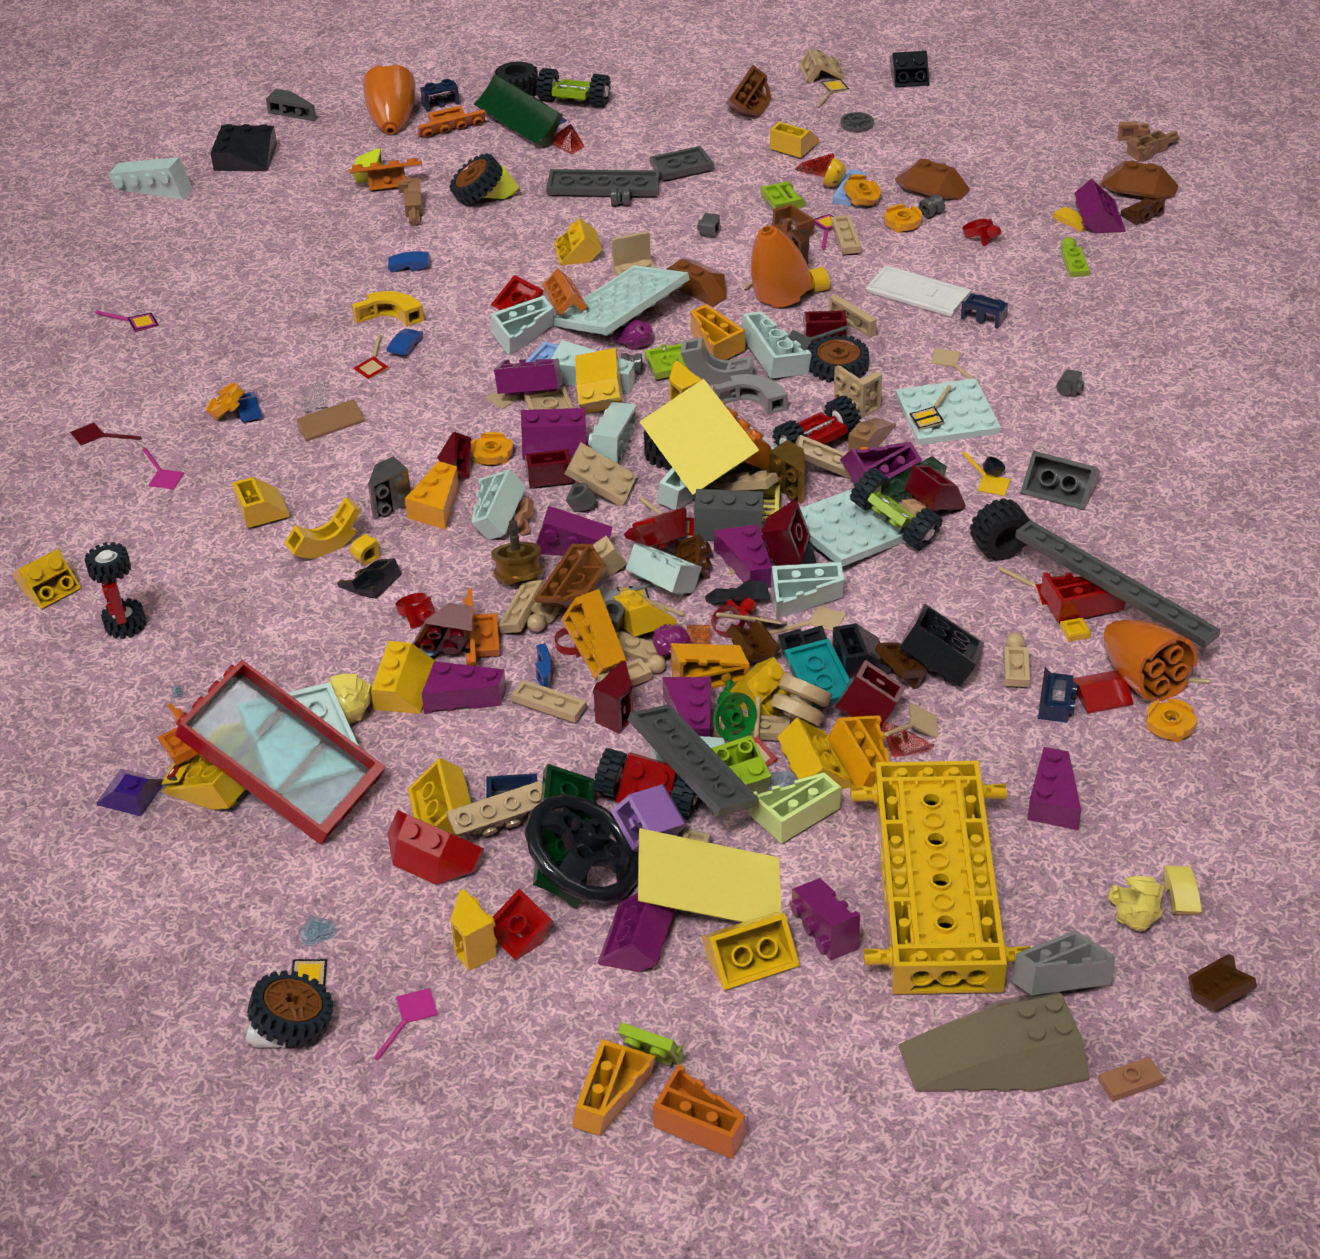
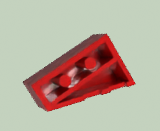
M1043 573L1041 595L1058 623L1060 621L1087 618L1124 610L1125 602L1083 577H1073V573H1065V577L1051 576L1050 573Z

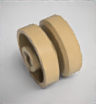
M783 673L778 686L781 690L791 695L789 697L780 693L774 694L769 706L783 712L784 715L792 719L799 717L819 727L824 715L822 711L811 705L827 707L832 694L806 681Z

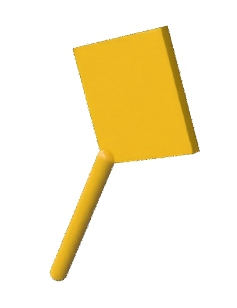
M965 451L962 452V455L983 476L977 491L1005 496L1011 479L988 475Z

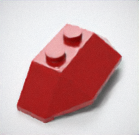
M686 507L634 522L632 527L624 533L625 539L646 546L657 544L658 548L678 543V538L685 536Z
M397 810L387 832L393 865L436 885L474 873L485 849Z

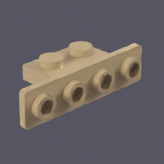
M538 781L449 810L447 817L454 835L459 836L472 831L474 836L482 834L483 837L496 833L498 828L506 826L507 829L518 826L521 824L525 814L530 812L541 801L542 782Z

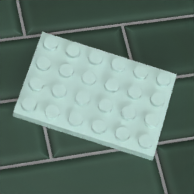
M633 265L583 298L587 304L583 312L575 305H572L562 315L559 314L554 317L553 324L564 329L603 334L604 336L614 333V330L626 325L630 319L641 315L642 311L654 306L660 299L668 297L669 293L675 289L681 288L685 282L690 280L688 272Z

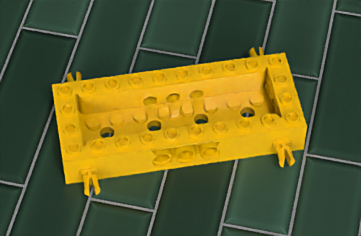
M979 761L875 762L873 786H850L851 802L871 800L874 801L876 808L888 948L886 949L863 948L864 966L889 965L893 994L1004 992L1007 963H1015L1016 953L1031 947L1030 945L1008 947L1004 944L984 799L1006 800V783L983 784ZM938 840L942 842V844L934 845L931 844L930 841ZM941 880L946 882L947 884L944 886L936 885L934 882ZM946 922L951 924L952 927L942 928L939 924Z

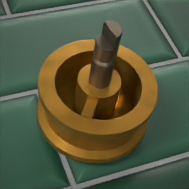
M510 520V543L500 545L491 552V558L496 563V567L493 570L494 577L503 581L504 585H512L520 581L538 580L539 575L544 570L543 564L539 562L541 547L533 542H519L517 521Z

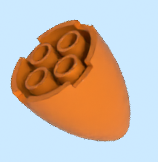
M393 64V66L381 67L377 65L371 68L363 79L365 103L377 127L385 134L392 135L400 131L409 119L415 101L416 84L413 74L403 66Z
M767 225L762 227L755 238L751 254V278L755 296L759 302L771 304V307L775 308L792 305L800 301V297L812 288L813 280L808 265L798 247L785 233L774 226Z
M1142 620L1114 621L1107 625L1104 630L1105 648L1113 666L1127 684L1145 700L1155 701L1159 699L1163 702L1180 694L1189 684L1186 680L1192 668L1197 666L1198 652L1194 643L1186 637L1162 625Z

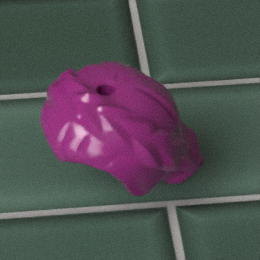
M638 319L631 320L614 332L612 340L618 345L625 344L630 350L650 345L653 341V328L647 322Z
M661 625L655 629L652 637L653 645L658 655L661 656L665 654L671 655V643L693 644L687 631L679 625Z

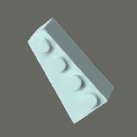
M179 157L118 163L109 173L115 189L183 200L193 189Z
M762 311L743 313L741 328L745 330V342L770 379L809 373L812 355L810 351L801 349V344L798 341L789 339V334L785 330L777 329V324Z
M561 340L551 359H559L563 384L576 386L575 355L596 352V350ZM618 358L622 392L629 394L635 383L634 362Z
M611 402L608 409H605L603 417H600L598 425H595L594 432L589 435L588 445L619 465L622 463L623 451L626 452L628 440H630L636 425V404Z

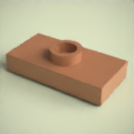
M1147 1057L1099 1074L1098 1081L1110 1100L1114 1102L1160 1086L1164 1082V1077L1152 1059Z

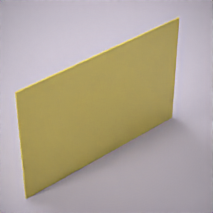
M702 379L640 421V424L692 495L696 494V489L705 488L760 451L705 379Z
M639 828L638 901L738 922H746L774 912L782 913L779 857Z

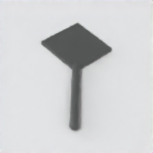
M844 326L811 338L792 330L788 338L792 341H798L801 344V349L807 350L813 341L845 331L848 327Z

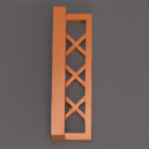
M559 268L543 283L542 286L559 314L562 315L571 304H574L582 312L587 307L572 279Z

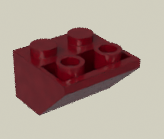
M845 310L804 312V334L811 338L847 326ZM847 330L836 334L842 337V335H846Z
M569 449L525 454L524 461L529 488L573 483V479L565 475V471L571 461Z
M913 465L905 490L911 493L914 499L923 502L932 511L965 509V502L956 484L929 465Z
M448 603L425 620L413 644L425 651L436 650L446 654H459L472 632V606Z
M623 660L611 668L609 673L600 682H597L593 688L595 722L618 734L630 724L628 718L630 712H633L632 683L627 664Z
M864 660L852 674L835 708L849 717L880 716L881 722L879 725L881 728L897 705L906 686L867 660Z

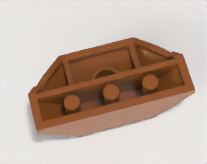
M752 65L730 95L726 104L738 114L759 118L771 100L767 75Z
M919 159L895 178L896 183L904 189L929 196L939 194L943 199L955 198L956 200H962L970 191V188L954 167L932 162L929 159Z
M1133 160L1123 161L1105 173L1100 185L1117 193L1149 198H1159L1161 196L1164 198H1174L1178 189V184L1162 166H1157L1153 163H1138Z
M681 259L667 268V270L688 272L690 280L677 290L712 307L726 299L725 274L696 260Z
M571 544L535 596V602L550 607L569 608L576 597L592 592L607 570L605 563L596 552L592 544Z

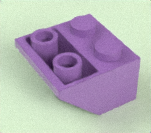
M664 785L629 794L611 810L632 851L638 853L639 828L675 836L687 826Z

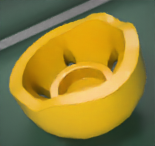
M837 158L832 159L824 177L823 185L831 188L837 187L844 180L846 167L841 160Z

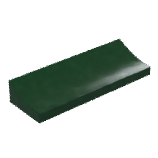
M496 74L493 75L483 94L473 104L481 110L485 109L486 113L532 142L545 147H550L563 116L562 113Z
M547 763L543 770L541 801L545 798L561 794L585 797L593 801L594 778ZM573 812L586 822L591 819L579 812ZM550 829L542 830L541 835L544 847L554 863L560 866L567 854L562 838ZM535 863L533 885L557 895L574 909H577L582 900L561 891L541 873ZM588 873L582 881L587 884Z

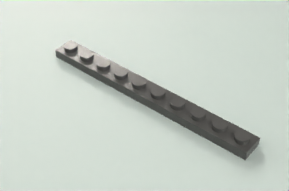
M1032 520L1016 530L1015 538L1201 647L1206 648L1219 637L1221 629Z

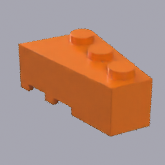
M678 1063L653 1105L654 1128L733 1159L745 1138V1115L720 1095L715 1096L705 1088V1084L701 1080L692 1078L685 1072V1068Z

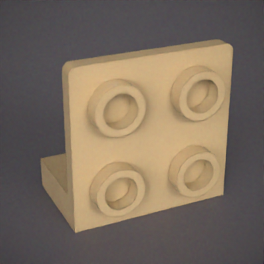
M809 48L799 64L806 81L809 83H813L819 77L821 70L842 80L845 78L838 59L833 56H826L819 49Z
M648 231L612 238L613 271L616 276L633 265L656 268L651 260L650 233Z
M839 365L835 367L834 399L842 395L851 398L852 403H856L857 406L855 408L856 410L859 409L858 415H861V418L881 409L882 374L876 371L860 379Z

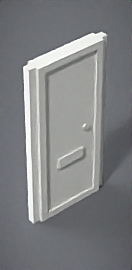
M884 266L866 288L868 293L949 317L954 316L961 308L962 301L965 302L969 295L972 294L970 289L891 266Z

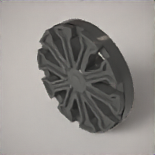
M851 112L841 117L840 124L846 131L861 133L870 130L874 126V119L871 115L863 112Z

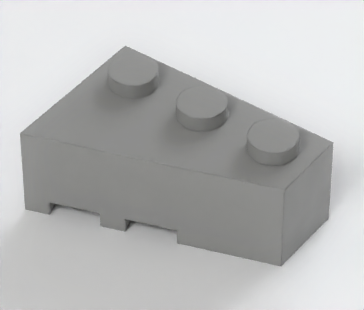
M1077 930L1016 953L1012 982L1030 995L1109 985L1112 982L1116 956Z

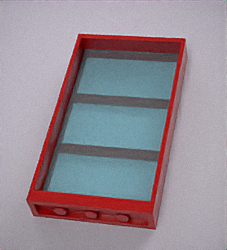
M242 659L236 666L232 664L228 667L223 675L224 678L220 682L216 680L208 689V694L205 697L200 696L192 706L193 709L189 713L184 712L176 722L178 728L175 736L322 845L377 783L386 766Z

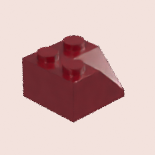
M797 500L791 501L768 516L764 527L761 528L762 540L766 542L768 555L773 559L775 566L802 564L810 533Z

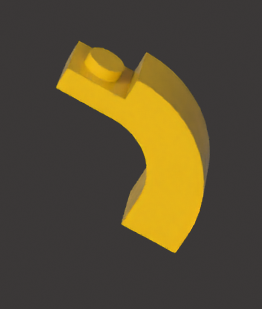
M374 292L367 294L366 300L352 304L353 318L357 324L380 316L398 318L406 327L424 321L423 305L416 298L401 292Z
M344 497L337 511L326 524L313 529L295 525L284 544L293 555L309 559L318 558L341 549L356 534L357 530L353 527V524L362 510L352 499Z

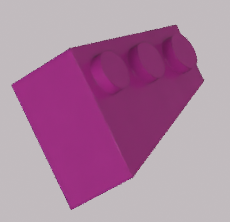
M506 359L494 369L497 393L505 394V396H513L517 392L534 394L537 390H545L546 393L555 392L563 384L559 359H536L534 362H526V359H520L519 363H510V359Z
M911 442L890 444L885 447L876 448L874 446L862 450L851 449L840 461L854 483H858L860 476L863 477V473L868 472L870 468H876L892 481L910 471L913 465H917L922 461V458Z
M548 506L536 544L541 547L542 555L564 556L571 544L594 545L605 536L610 539L613 527Z
M758 524L713 530L714 551L722 556L727 566H731L735 571V575L743 583L747 580L767 581L768 588H771L772 564L765 543L762 540Z
M434 661L421 694L424 714H431L434 710L447 709V712L455 711V708L462 707L477 709L501 706L506 692L505 670Z
M662 677L663 698L667 705L669 704L699 736L710 737L711 677Z
M1043 747L1029 800L1027 820L1079 830L1081 806L1069 751Z
M818 878L792 889L790 908L795 916L801 918L806 933L808 935L812 934L815 938L819 952L825 953L831 961L859 950L860 914L857 911L851 913L847 909L849 907L848 903L845 900L838 901L835 898L836 892L821 878Z

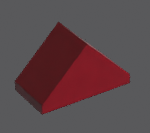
M453 432L437 457L440 462L457 466L458 477L468 479L470 474L471 437Z

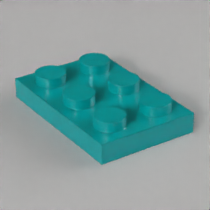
M830 639L784 650V657L793 676L831 693L832 697L829 705L836 704L850 679ZM812 704V705H811L812 707H814V708H816V709H817V708H821L820 706H817V705H815V704Z

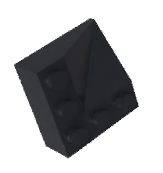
M267 124L221 125L210 152L213 170L267 171L277 145L275 127L268 126Z
M924 603L909 625L900 648L903 649L902 651L907 656L917 658L923 662L924 667L932 672L937 671L943 675V679L949 684H956L961 687L977 665L984 642Z

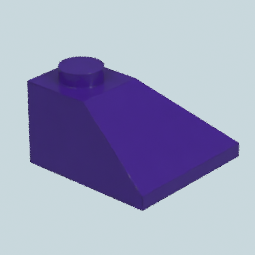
M120 769L96 804L101 807L142 816L164 785L161 784L164 779Z

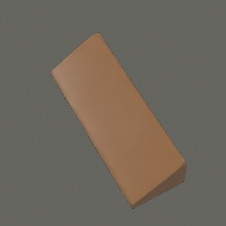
M354 399L297 419L298 430L306 441L365 422Z

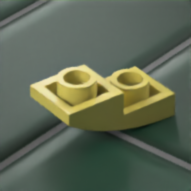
M1165 865L1163 867L1166 892H1170L1172 914L1199 915L1202 912L1201 902L1191 867Z

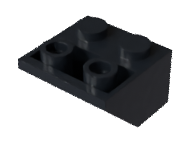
M927 51L892 53L890 68L895 87L930 85Z
M857 623L833 627L832 645L849 679L864 660H867L885 673L891 672V667L884 663L881 657L874 651L877 643H881L876 635Z

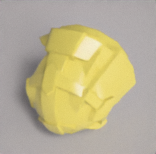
M343 673L331 676L329 682L348 723L352 724L361 720L372 700L371 684L360 679L357 674Z
M1127 877L1126 885H1131V888L1112 885L1109 892V900L1117 908L1115 917L1119 922L1126 924L1131 929H1135V931H1145L1162 915L1160 904L1164 886L1160 885L1154 877Z

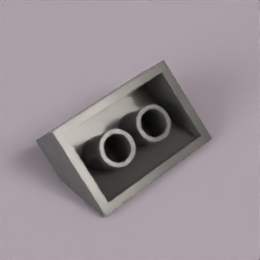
M1033 451L1020 493L1085 510L1095 491L1101 471L1095 466Z
M696 489L694 536L700 534L704 541H714L713 530L758 524L761 532L764 511L763 492Z

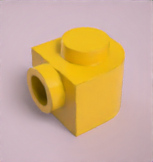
M824 267L809 270L813 280L811 288L813 293L830 289L829 275Z
M364 534L351 544L350 554L363 565H368L380 558V545L376 538Z

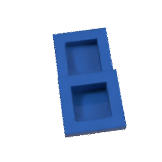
M413 251L390 256L388 259V269L390 272H396L409 267L411 272H415L429 266L430 254L423 251Z
M404 328L391 340L387 347V352L407 355L413 352L414 343L423 339V332Z
M254 391L244 393L239 398V406L237 407L241 422L262 418Z
M543 643L536 645L538 661L535 663L536 679L539 685L551 689L550 654L546 644Z

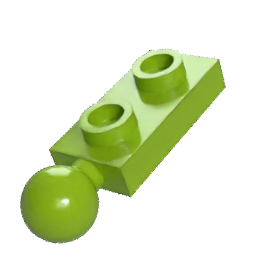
M1064 238L1061 242V256L1069 276H1089L1090 269L1082 248L1076 247L1077 244L1074 238Z

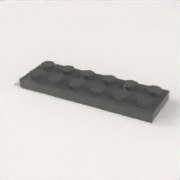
M550 169L546 191L547 195L611 196V187H617L618 189L630 187V196H657L660 171Z
M669 704L630 712L628 721L717 817L757 806L759 798Z

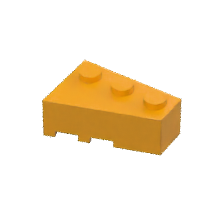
M707 304L690 311L692 334L695 338L703 337L707 350L714 357L726 360L745 351V330Z
M437 461L405 498L408 519L446 530L451 507L459 488L457 466Z
M600 589L576 597L561 621L594 679H598V674L615 667L621 660L626 661Z
M671 643L672 677H711V689L725 686L728 680H732L736 684L749 672V662L740 645Z
M880 716L838 718L828 737L831 746L855 786H873L875 762H890L888 750L883 744L885 736L884 732L880 729Z
M601 1039L575 1108L572 1127L600 1136L652 1075L656 1056Z

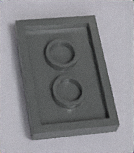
M701 146L650 157V164L655 170L660 171V178L662 180L714 169V162Z

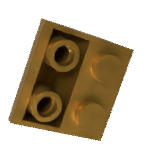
M786 440L769 451V473H777L778 482L773 485H780V492L802 504L804 502L805 484L804 449Z

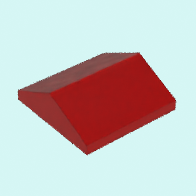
M514 275L491 303V306L498 310H503L541 297L543 289Z
M1116 670L1073 678V683H1078L1076 694L1087 714L1134 704L1127 682Z
M520 888L493 916L495 921L493 929L497 943L514 960H518L540 946L553 923V920Z

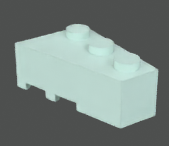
M636 543L633 545L626 566V570L632 572L634 577L648 580L655 586L684 596V593H694L702 568L651 546Z

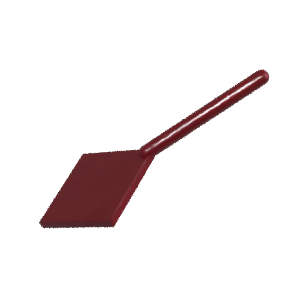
M94 422L70 432L81 446L102 437L142 439L141 436L103 433Z

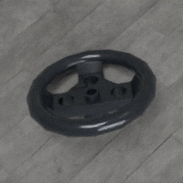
M561 794L543 799L529 812L525 827L529 854L541 873L561 891L583 901L608 903L624 898L637 884L639 854L632 851L613 814L605 807L585 797ZM573 812H579L591 819L586 822ZM550 829L561 836L567 854L560 866L554 863L545 849L541 835L542 830ZM605 866L616 873L617 879L615 884L605 887L587 885L582 881L591 867Z

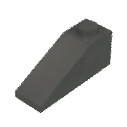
M275 89L266 98L269 114L316 121L314 105L291 91Z

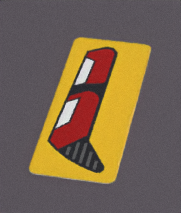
M190 761L177 766L173 763L161 784L179 782Z

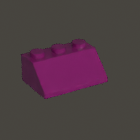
M1092 178L1074 192L1076 197L1075 203L1079 207L1078 213L1082 217V224L1087 230L1091 229L1094 233L1126 231L1115 199Z
M585 408L521 410L522 459L524 460L525 454L563 449H569L570 458H572L580 443L587 446Z
M638 893L619 902L598 964L634 972H642L656 966L660 960L662 946L667 939L666 934L669 925L674 919L673 913L675 909L638 901Z

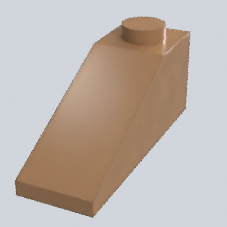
M880 418L858 423L849 433L848 452L851 449L859 450L861 447H879L896 427V424Z

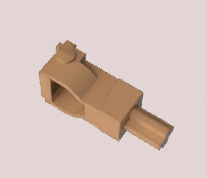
M1158 130L1140 138L1132 137L1127 141V154L1138 162L1147 161L1153 155L1167 151L1168 144L1179 140L1180 136L1177 135V131L1165 134Z
M407 177L403 178V182H398L399 193H404L406 218L409 217V224L417 226V224H420V216H423L420 178Z

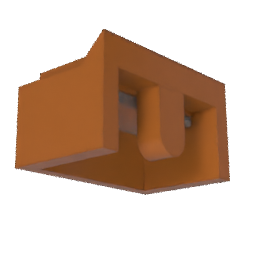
M789 204L773 209L772 226L781 230L789 238H791V231L807 227L810 229V235H813L815 219Z

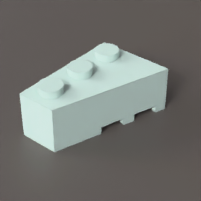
M541 296L492 313L490 332L510 356L553 326V306L545 296Z
M510 469L480 478L478 481L481 488L480 491L476 492V497L479 500L478 504L474 505L471 523L488 540L500 538L507 533L509 521L514 517L518 503L523 498L526 485Z
M841 562L772 566L771 588L776 619L842 598L844 577Z

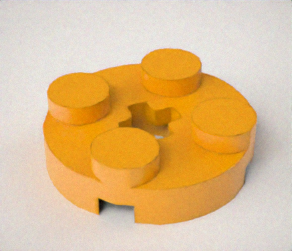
M861 174L851 175L845 182L843 189L851 198V202L856 206L861 204L866 206L876 205L881 195V189L874 180L870 182L865 179L867 176Z
M897 204L888 207L886 213H884L885 225L893 229L894 232L902 233L921 227L922 212L915 206L911 205V208H905V204Z
M232 382L218 392L220 395L217 399L213 397L209 401L206 411L215 420H219L228 410L232 412L239 406L238 400L245 391L237 383Z
M486 432L481 434V438L477 440L474 438L471 441V457L478 465L506 464L513 454L512 440L510 438L508 440L505 438V434L500 432Z
M1168 699L1167 702L1160 703V700H1157L1147 709L1146 728L1161 738L1169 739L1173 742H1181L1195 731L1197 715L1193 714L1194 709L1184 701Z

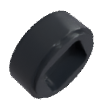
M992 456L987 457L982 464L983 468L990 475L996 477L1001 476L1005 470L1003 462Z

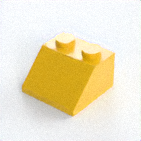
M624 590L620 592V595L613 596V600L620 602L624 607L623 623L621 626L633 637L655 631L656 628L664 624H677V620L663 607L635 590Z

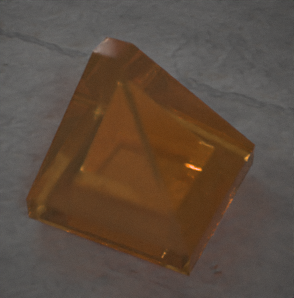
M687 625V633L691 643L710 644V625Z

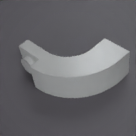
M703 337L683 341L681 355L685 365L692 373L700 377L701 380L705 379L707 383L720 384L730 381V376L752 374L754 362L752 356L735 360H721L710 354Z
M738 374L730 376V381L713 385V391L725 403L739 400L753 401L760 404L768 415L787 410L788 394L780 384L767 377L753 374Z

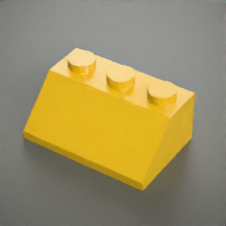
M388 641L371 688L374 710L421 714L423 710L421 694L435 660L412 643Z
M797 717L777 736L782 746L781 751L787 756L790 762L789 767L798 779L826 773L841 786V790L855 786L828 740L829 733Z
M439 757L408 788L413 816L454 834L447 817V812L471 804L463 769Z
M774 912L701 936L708 962L723 990L800 966L785 913Z

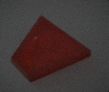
M572 124L556 133L551 145L571 155L584 148V144Z
M834 153L802 162L795 169L799 172L825 177L831 161L835 157Z
M886 721L882 725L884 733L899 727ZM907 730L886 737L891 756L893 757L930 750L935 745Z

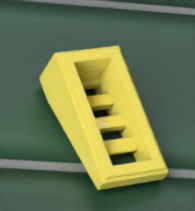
M772 485L768 489H757V492H763L764 498H775V500L764 499V504H774L764 505V509L774 511H763V515H771L779 510L780 485ZM763 516V523H765L768 516Z

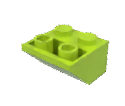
M751 735L711 748L752 792L756 791L759 794L769 790L772 776Z

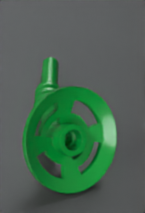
M732 680L726 682L724 690L720 693L714 715L717 733L724 740L730 742L748 736L752 732L757 719L756 706L753 700L746 694L730 692L735 686ZM743 702L747 706L748 717L743 716V710L740 707ZM719 716H721L722 723L725 726L724 731L720 726ZM743 725L745 726L739 733L732 735V731L740 729Z

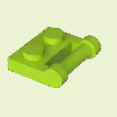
M789 181L763 186L760 189L761 195L772 209L789 204L799 209L804 208L806 205V201L803 197H799Z

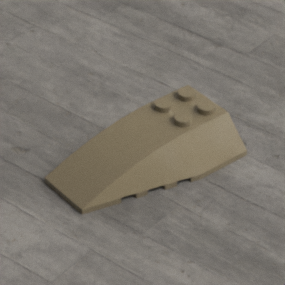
M1058 992L1038 995L1027 994L998 1000L898 1044L915 1092H954V1089H968L969 1092H980L981 1089H998V1092H1010V1089H1024V1092H1036L1089 1080L1082 1036L1063 995Z

